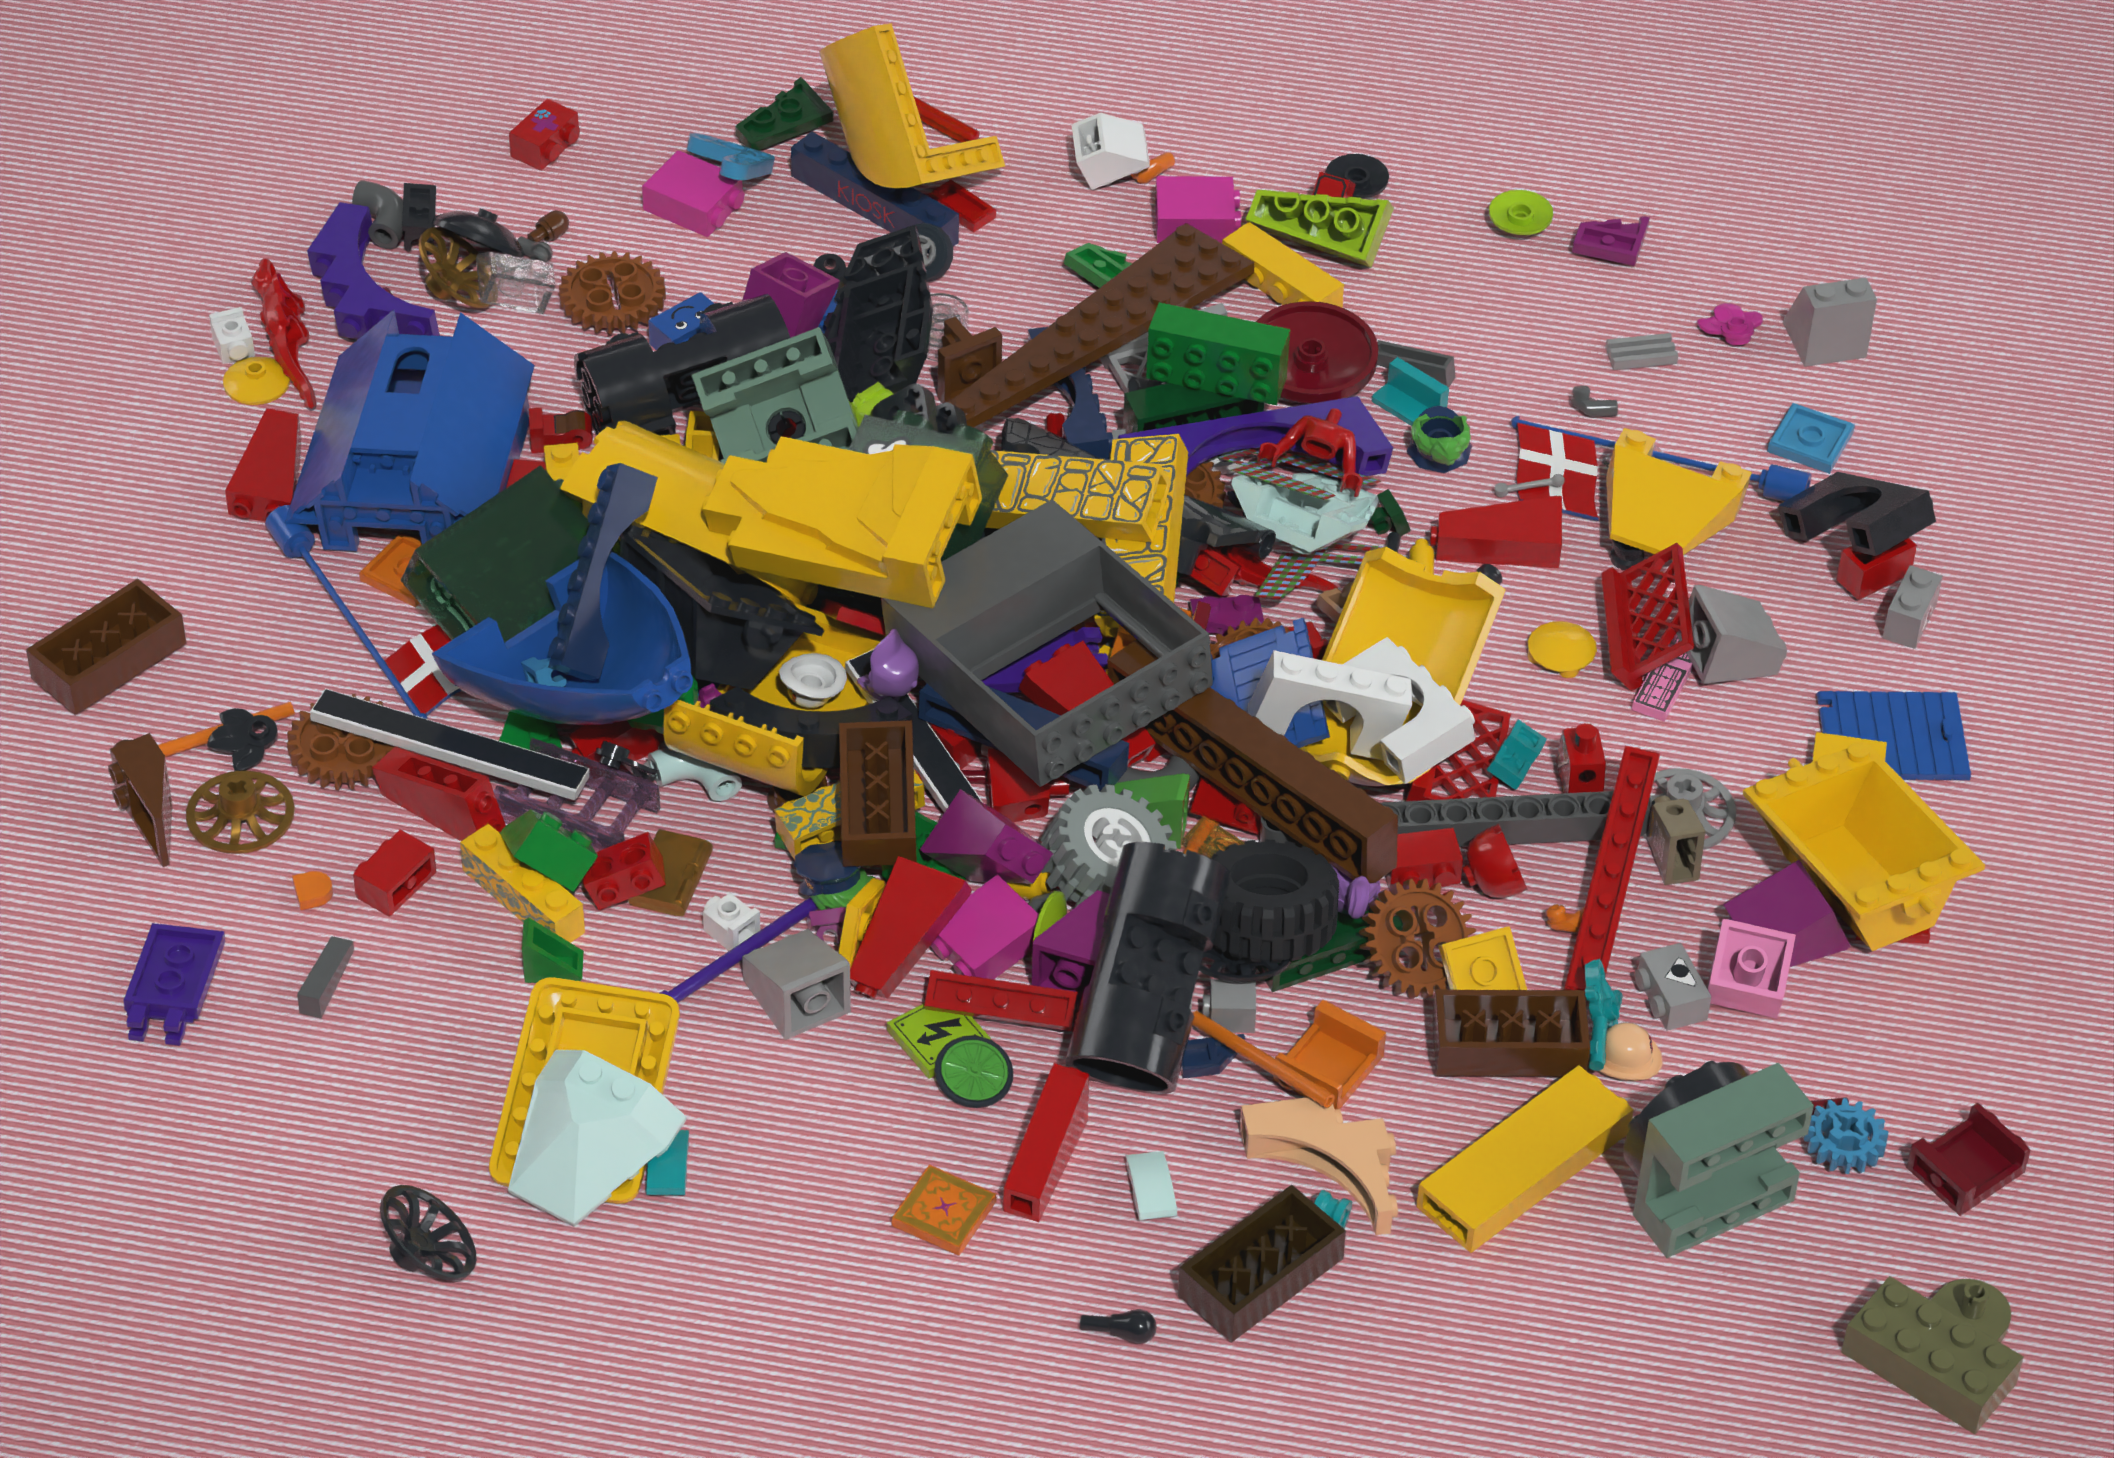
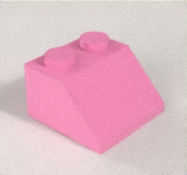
M1723 918L1707 985L1711 995L1710 1004L1777 1019L1784 998L1796 935Z

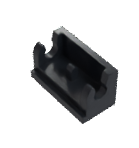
M404 183L402 231H405L404 246L408 251L412 247L411 241L420 239L423 232L428 228L435 227L431 223L436 211V185ZM430 237L427 243L434 245V239ZM426 251L427 255H433L431 252Z

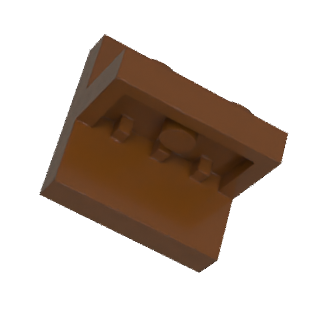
M956 316L944 321L943 348L938 349V399L941 403L951 401L1002 362V333L996 327L972 336Z

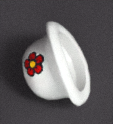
M818 653L794 657L782 664L779 670L780 679L787 686L788 696L795 704L805 708H816L824 705L831 697H834L843 690L847 681L846 670L838 660Z

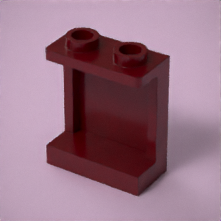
M1979 1103L1971 1106L1969 1117L1966 1121L1933 1143H1928L1923 1137L1913 1143L1906 1168L1961 1216L2025 1173L2030 1148L2021 1137L2013 1134L2005 1127L1995 1114L1987 1111Z

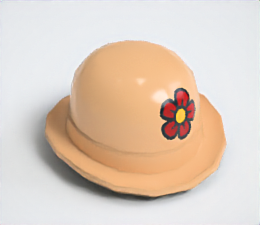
M1620 1023L1613 1025L1607 1030L1606 1061L1604 1068L1600 1072L1609 1077L1628 1081L1647 1080L1658 1074L1663 1065L1662 1053L1645 1029L1633 1023Z

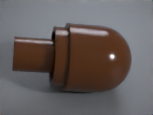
M558 210L547 213L535 224L536 229L527 234V238L535 242L542 240L546 242L554 241L568 230L569 219L567 215Z

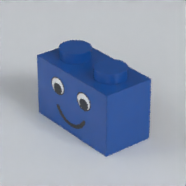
M699 292L649 319V344L657 350L663 344L670 342L679 344L688 341L693 335L701 333L699 327L701 311L715 303L702 292Z

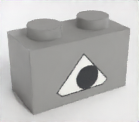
M1912 565L1909 566L1888 609L1883 639L1916 649L1937 605L1943 575Z
M1682 943L1640 953L1639 966L1635 970L1636 984L1641 991H1645L1650 1000V1008L1654 1017L1660 1018L1666 1031L1706 1021L1708 1019L1711 995Z

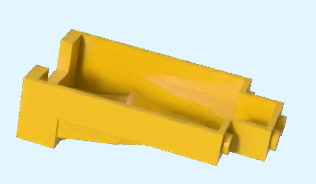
M781 436L775 449L770 450L767 463L729 455L724 467L719 468L717 471L715 485L711 494L706 495L704 498L702 513L706 517L709 531L730 535L728 549L732 553L736 567L934 608L946 581L941 563L943 552L957 523L971 525L982 501V494L973 454L935 446L894 444L891 451L865 454Z

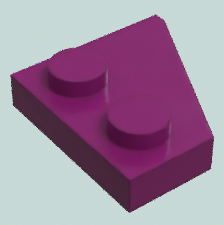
M1639 217V223L1622 224L1621 219H1611L1605 222H1581L1573 242L1572 253L1635 266L1649 227L1650 217Z
M1238 595L1236 597L1216 598L1206 596L1201 599H1190L1192 618L1198 601L1210 604L1211 610L1206 628L1208 633H1218L1225 637L1228 635L1227 630L1229 626L1237 630L1239 629L1240 622L1243 620L1247 626L1251 625L1254 618H1258L1261 624L1264 621L1259 597Z

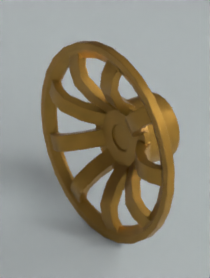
M441 227L428 228L421 234L419 251L429 271L425 277V282L435 296L442 300H449L453 296L460 302L475 308H487L495 302L498 295L495 276L482 255L469 242L458 234ZM430 237L433 238L438 248L431 243H427V240ZM442 237L448 238L451 242L448 255L445 240ZM462 246L470 254L456 264L455 261L459 248ZM426 251L434 255L436 263H430ZM475 260L482 268V270L463 272ZM473 280H486L489 283V289L484 284ZM476 290L481 291L486 299L479 301ZM466 291L468 292L470 299L465 298L456 292Z
M248 770L224 773L203 783L193 793L186 808V823L193 837L202 845L214 851L232 854L254 852L275 843L290 828L295 812L293 796L281 781L271 775ZM220 783L219 795L209 791L210 788ZM266 783L272 785L280 792L272 797L260 795ZM201 797L205 801L215 804L206 811H195ZM285 802V815H276L268 811L264 806H276ZM255 814L265 821L279 826L267 835L258 824ZM218 816L214 825L206 832H202L197 826L196 821H208ZM228 820H231L229 844L214 840L226 826ZM242 820L246 821L257 841L239 844Z

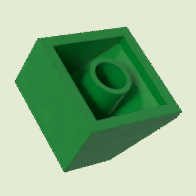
M530 809L502 829L500 834L515 858L573 892L598 857L591 845L593 840L577 829H574L572 833L561 827L563 822L547 811L541 815Z

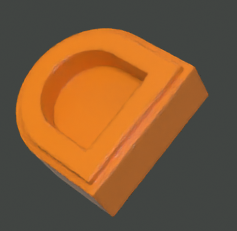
M311 871L292 875L300 910L322 906L332 898V881L327 874Z

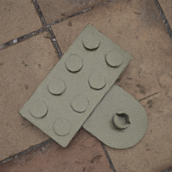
M1889 1276L1847 1324L1841 1351L1842 1354L1973 1434L1978 1432L2016 1386L2024 1356L2001 1343L2008 1332L2011 1321V1308L2006 1297L1994 1286L1975 1279H1959L1949 1282L1929 1300Z

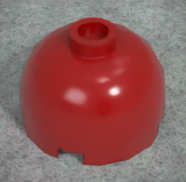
M1494 825L1477 834L1469 843L1466 852L1469 864L1463 866L1470 886L1478 884L1483 893L1492 898H1507L1528 890L1500 825Z

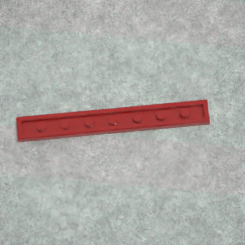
M1625 745L1564 990H1585V964L1592 960H1601L1606 977L1660 753Z

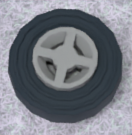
M929 223L915 224L919 233L928 281L936 280L942 277L950 268L953 260L952 242L950 237L940 227ZM930 248L929 257H927V250Z

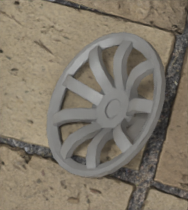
M1673 768L1656 772L1654 782L1656 781L1664 793L1650 795L1651 800L1653 801L1660 796H1667L1671 800L1687 799L1706 831L1705 834L1709 836V838L1704 840L1703 850L1719 844L1728 836L1736 820V805L1729 790L1720 781L1708 774L1691 769ZM1700 780L1710 784L1713 788L1703 792V784ZM1719 795H1722L1727 808L1717 809L1710 806L1707 801H1712ZM1704 813L1714 818H1726L1725 824L1720 830L1715 829L1707 821ZM1648 829V831L1646 832V834H1644V835L1642 836V837H1644L1647 841H1649V839H1648L1649 829Z

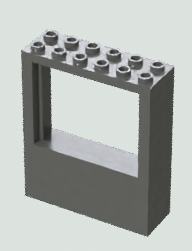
M1053 499L942 561L946 581L934 608L881 598L886 636L892 629L898 631L903 642L914 651L918 658V676L1040 787L1053 779L1059 778L1063 773L1089 760L1107 747L1118 743L1122 738L1141 727H1145L1151 721L1175 709L1178 705L1204 692L1213 685L1209 633ZM1102 610L1159 658L1038 730L1030 726L981 681Z

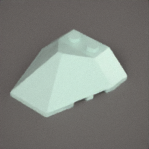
M1293 473L1292 478L1336 495L1325 500L1246 475L1233 477L1231 482L1247 519L1273 530L1276 534L1275 542L1284 541L1289 543L1294 551L1302 554H1311V552L1324 549L1364 529L1380 503L1377 495L1363 489L1360 490L1358 497H1354L1355 491L1349 488L1340 492L1339 489L1342 481L1322 473Z
M555 1050L535 1081L508 1192L575 1227L612 1196L611 1192L627 1179L632 1180L639 1174V1169L655 1156L658 1158L667 1151L687 1118L650 1083L585 1050Z

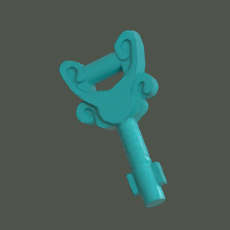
M1596 959L1585 964L1586 999L1589 1000V1012L1593 1021L1589 1068L1594 1071H1600L1604 1068L1606 1061L1607 1030L1613 1025L1618 1024L1617 1019H1619L1623 995L1619 990L1611 989L1605 979L1603 964L1600 959Z

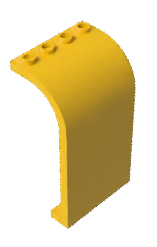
M794 604L800 610L816 617L815 622L824 629L823 635L819 636L803 632L752 690L741 688L758 699L796 710L840 711L869 705L846 671L847 681L842 691L831 697L827 703L820 707H801L795 704L788 696L787 686L781 681L779 670L782 664L788 660L811 653L828 655L838 660L845 668L846 661L873 650L886 636L836 620L820 611ZM720 684L717 690L723 694L735 688V686ZM676 700L672 705L664 708V740L666 746L675 752L801 796L812 793L830 769L802 767L804 738L797 735L794 740L777 734V728L775 727L770 732L767 731L766 724L758 728L744 723L743 716L735 720L733 719L734 713L730 712L728 716L712 712L708 704L705 708H701L700 701L692 705Z

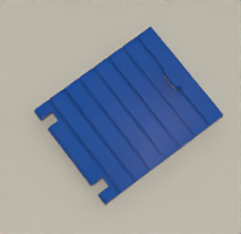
M1300 618L1292 621L1294 630L1286 633L1284 626L1280 625L1220 647V657L1213 659L1211 655L1213 685L1210 687L1226 699H1231L1238 707L1248 713V704L1273 651L1313 658L1305 619ZM1319 700L1306 704L1294 714L1284 735L1289 742L1301 748L1330 737L1323 701Z
M1819 691L1817 693L1819 705H1830V707L1819 709L1822 733L1887 742L1885 762L1903 780H1970L1971 771L1957 692Z

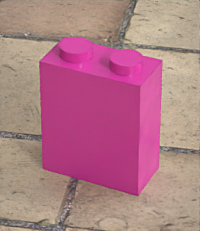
M677 150L642 185L643 210L705 237H709L717 227L719 228L724 224L726 218L735 209L741 207L745 196L742 180H735L720 175V167Z
M1156 176L1155 210L1157 243L1163 241L1175 232L1177 227L1185 223L1222 243V239L1241 227V211H1235V209L1240 208V190H1234L1233 177Z
M997 874L970 894L969 898L933 941L931 947L940 959L944 960L947 958L953 964L957 974L995 979L1033 951V937L1039 914Z

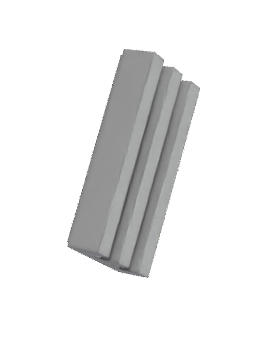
M1671 333L1607 339L1606 351L1613 370L1677 364L1679 356L1678 352L1675 351L1674 342H1671Z

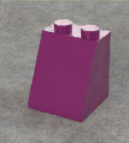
M784 252L751 269L742 301L763 294L770 295L784 319L791 338L818 328L838 288L840 280Z
M961 789L920 848L923 853L970 881L988 882L998 874L1006 883L1033 884L1053 855L1049 849L1009 818Z
M1800 860L1723 904L1730 916L1729 920L1795 934L1790 967L1839 953L1851 947L1834 912Z
M1097 890L1035 938L1032 955V985L1078 992L1081 1004L1084 989L1091 981L1103 936V918L1110 893Z

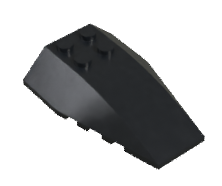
M915 225L857 244L844 274L847 282L844 287L838 289L834 298L837 301L835 310L828 313L824 321V325L827 327L824 335L830 344L850 403L853 402L858 393H862L877 382L882 384L885 389H889L893 394L909 385L916 384L927 358L933 305L918 229Z

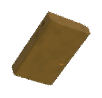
M658 829L653 841L663 856L666 885L630 898L629 904L630 906L669 915L684 916L713 851V845L701 838Z

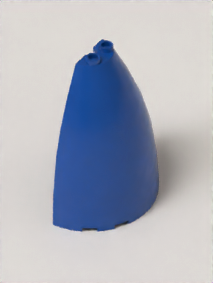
M610 551L605 563L600 585V612L603 628L609 642L600 679L585 681L553 670L551 678L561 675L566 679L567 684L564 687L547 686L527 682L521 664L522 661L532 657L538 660L551 658L548 655L549 647L552 640L558 635L561 624L558 622V616L562 606L567 603L570 589H568L569 578L572 572L577 569L579 559L545 580L556 610L504 643L497 622L488 617L432 653L437 666L446 678L465 693L501 709L557 724L603 725L636 719L672 705L683 693L688 692L693 684L691 663L685 637L673 607L652 581L632 564Z

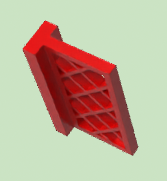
M1678 543L1665 548L1621 573L1613 567L1601 573L1611 673L1630 691L1642 686V675L1694 649L1683 548ZM1673 559L1665 573L1660 572L1665 562ZM1645 574L1637 588H1633L1632 580ZM1655 578L1661 579L1652 593L1647 592ZM1671 582L1675 583L1676 586L1669 597H1663ZM1641 599H1648L1639 613L1635 612ZM1662 603L1663 606L1656 617H1650L1656 605ZM1673 608H1678V612L1672 622H1666ZM1645 623L1651 624L1643 637L1639 638L1638 633ZM1660 628L1666 629L1658 643L1652 642ZM1676 633H1681L1682 641L1668 647ZM1648 648L1654 649L1648 659L1640 662Z
M1462 700L1460 706L1465 705L1471 711L1475 719L1473 727L1480 736L1446 758L1456 770L1445 773L1436 764L1428 772L1409 783L1405 801L1463 799L1475 794L1480 798L1496 797L1499 778L1488 772L1487 768L1507 736L1511 713ZM1487 719L1501 723L1500 728L1489 732L1481 721ZM1487 743L1495 754L1484 757L1477 746ZM1468 751L1475 762L1465 765L1457 754ZM1482 768L1490 779L1480 783L1471 772ZM1461 776L1471 786L1462 791L1452 782V780ZM1443 784L1451 795L1442 797L1432 794V788Z

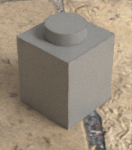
M1211 980L1210 995H1203V1014L1233 1033H1255L1256 981Z

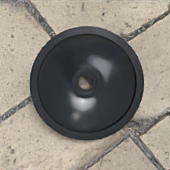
M481 208L478 214L469 211H453L439 214L432 220L431 224L450 230L463 238L521 261L524 259L525 253L522 246L509 229L496 222L498 215Z

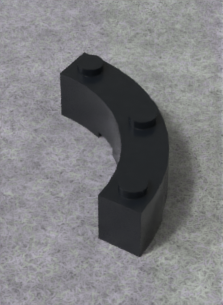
M738 686L710 700V711L724 716H728L730 712L734 713L733 719L735 720L743 716L744 723L758 728L766 724L767 731L770 732L775 727L777 728V734L793 740L797 735L803 737L802 767L810 768L840 767L839 723L912 720L913 724V714L890 696L862 707L825 712L796 710L774 705L752 696Z

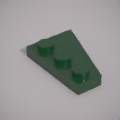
M800 77L794 82V87L787 93L781 91L777 94L775 102L771 105L760 107L735 126L736 137L745 147L759 151L833 122V111L809 84Z

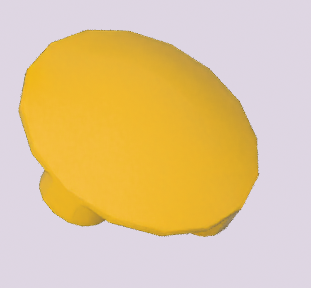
M1552 621L1540 625L1531 633L1528 639L1529 661L1533 664H1540L1546 669L1556 671L1564 678L1576 677L1579 670L1589 665L1597 653L1596 641L1590 632L1580 625L1566 621Z

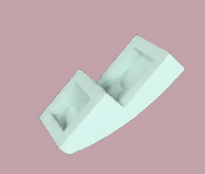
M1164 1151L1126 1155V1169L1133 1187V1202L1139 1220L1178 1216L1174 1189Z

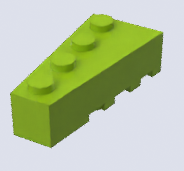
M1257 189L1246 221L1251 222L1265 232L1372 268L1394 207L1389 200L1382 199L1367 200L1357 197L1342 198L1321 194L1305 195L1295 192Z

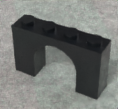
M1841 472L1832 474L1778 505L1785 536L1809 541L1831 527L1846 521L1853 551L1873 556L1883 553L1936 522L1933 501L1929 490Z

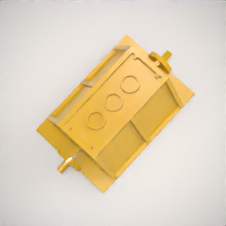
M1866 741L1854 743L1847 749L1832 755H1823L1817 761L1804 766L1796 758H1792L1788 762L1790 769L1786 773L1771 779L1760 780L1756 785L1743 789V796L1758 811L1785 858L1791 864L1800 860L1827 903L1872 951L1933 927L1956 881L1985 870V864Z

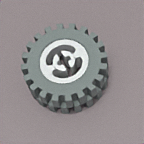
M1096 784L1088 786L1084 792L1081 789L1075 791L1064 802L1043 833L1040 841H1042L1041 844L1053 853L1041 872H1050V876L1046 880L1047 884L1051 889L1058 886L1062 890L1061 892L1064 893L1066 902L1070 898L1076 902V907L1097 890L1110 893L1120 854L1125 844L1152 842L1165 844L1164 850H1177L1176 841H1168L1173 833L1169 824L1160 825L1159 822L1163 815L1157 809L1152 813L1146 809L1150 802L1143 797L1137 802L1131 799L1132 791L1123 788L1121 793L1117 794L1115 793L1114 785L1106 784L1099 792Z

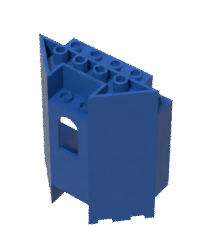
M392 310L338 356L285 523L318 525L324 550L357 551L360 542L357 527L419 530L424 555L458 557L464 533L487 534L488 529H500L507 504L506 486L514 459H520L529 427L530 407L527 391L535 365L461 312L454 335L450 337L399 334L395 310Z

